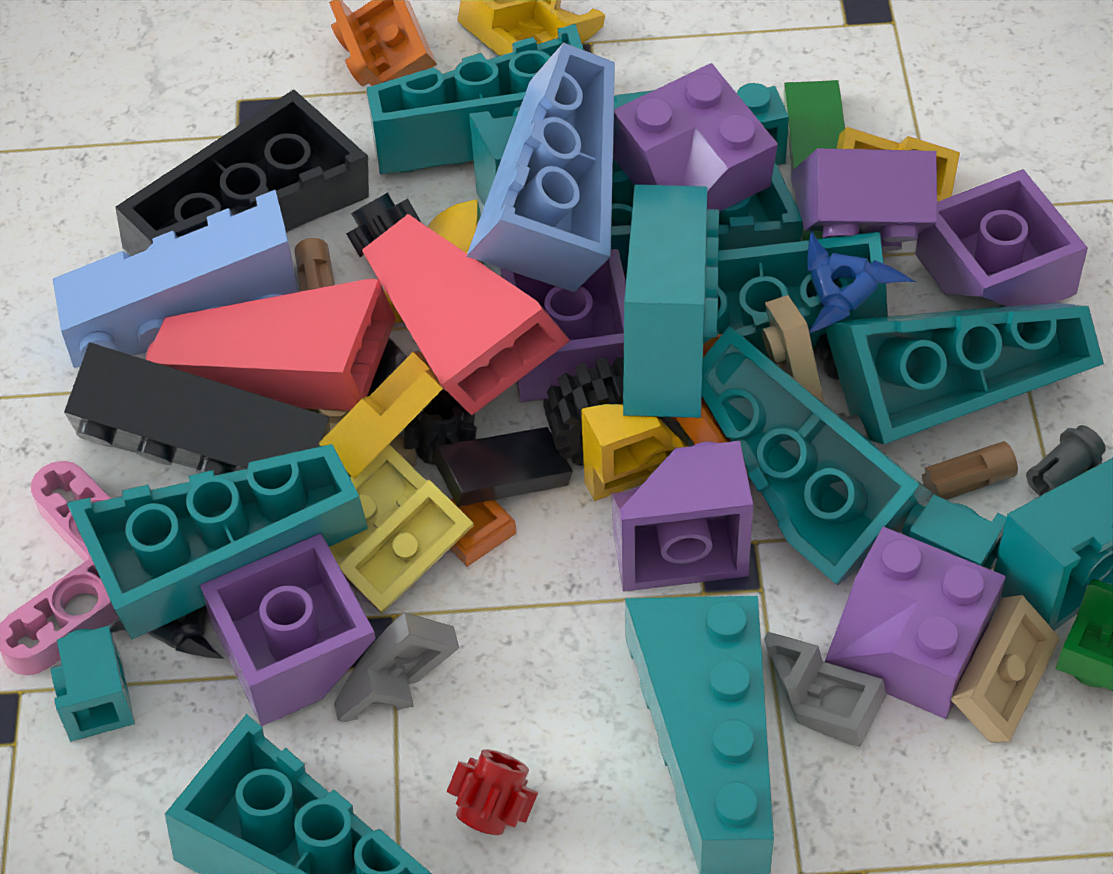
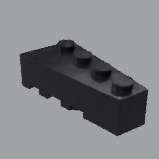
M293 89L117 205L115 209L122 248L130 256L136 255L148 249L153 243L152 238L170 231H174L177 237H181L208 226V216L228 208L234 216L258 206L256 197L276 190L285 230L288 231L369 198L368 155Z
M91 342L87 346L64 410L66 417L79 438L99 445L135 452L139 456L165 465L176 463L195 468L196 473L213 470L215 476L248 469L249 462L321 447L318 443L330 432V417Z

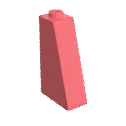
M409 214L362 249L363 254L441 386L471 415L475 414L570 341L566 333L535 299L479 261L466 257L467 253Z
M364 279L165 317L154 342L148 347L146 360L303 409L351 411L362 398L368 395L396 318L379 279Z

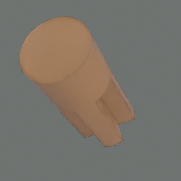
M307 238L300 241L295 246L294 253L301 291L335 285L328 244L319 238Z
M1002 441L925 467L922 481L924 486L934 495L946 500L1015 477L1018 473V465L1012 448L1007 442Z

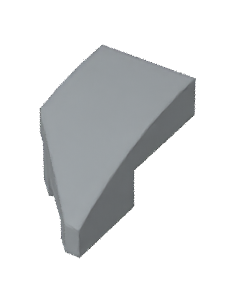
M406 612L401 614L375 640L348 677L334 703L337 719L343 722L357 720V715L366 707L380 702L396 706L397 710L413 707L409 684L419 682L459 649L454 626Z
M768 631L764 638L766 648L797 722L822 734L860 747L887 695L884 680L823 662L819 646Z

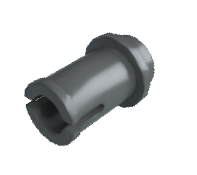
M1080 425L1076 429L1067 428L1060 434V444L1036 466L1031 467L1026 472L1029 485L1039 496L1043 495L1049 487L1051 488L1049 491L1083 474L1086 470L1102 464V455L1106 452V447L1102 438L1093 429L1084 425Z

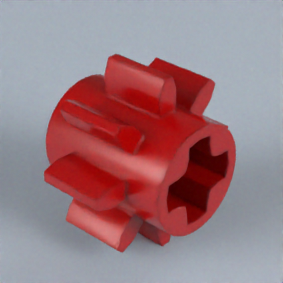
M490 749L482 750L478 760L469 758L468 763L458 761L446 791L458 797L455 803L458 806L456 817L465 825L490 835H502L506 825L516 827L518 821L526 823L538 795L537 791L526 787L528 783L526 777L529 773V768L510 755Z

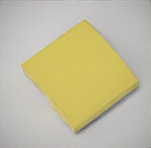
M390 444L355 479L352 476L350 477L359 494L368 529L329 547L347 582L381 614L474 526L473 522L430 479L426 481Z

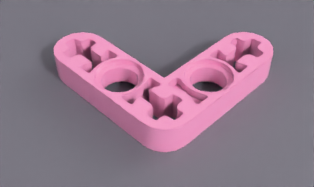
M58 461L42 467L33 477L31 493L42 517L77 553L84 563L9 614L0 623V653L7 667L17 674H38L61 660L57 639L64 638L67 634L76 630H93L108 626L119 618L69 510L67 501L57 492L52 494L54 490L61 487L66 492L72 490L75 500L90 497L94 503L111 499L81 467L73 462ZM79 594H92L98 598L96 606L84 615L75 616L64 611L67 602ZM54 615L60 630L55 631L52 622L48 623L46 619ZM26 635L32 640L38 639L39 641L36 646L30 649L24 644L18 645V641Z

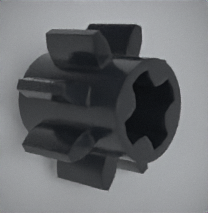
M387 192L351 213L358 227L346 233L359 257L364 255L362 249L407 214L420 222L421 220L408 198L395 205Z
M441 390L404 428L403 447L404 449L415 448L417 456L424 463L435 465L433 460L438 446L476 439L475 414L471 415L446 390Z

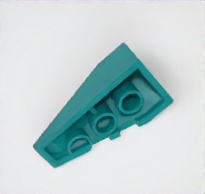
M729 326L703 357V399L725 436L731 442L740 441L744 463L749 471L747 474L757 491L766 500L787 542L836 585H840L862 566L882 527L900 533L912 508L918 503L924 505L933 494L880 448L732 327Z

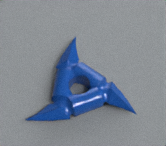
M811 230L807 255V271L812 272L811 278L820 304L824 308L820 310L817 319L809 329V334L851 315L849 312L856 310L877 290L878 283L916 281L876 260L869 263L867 258L832 253L830 257L828 251L819 243ZM846 277L854 280L852 284L842 289L834 284L835 278Z

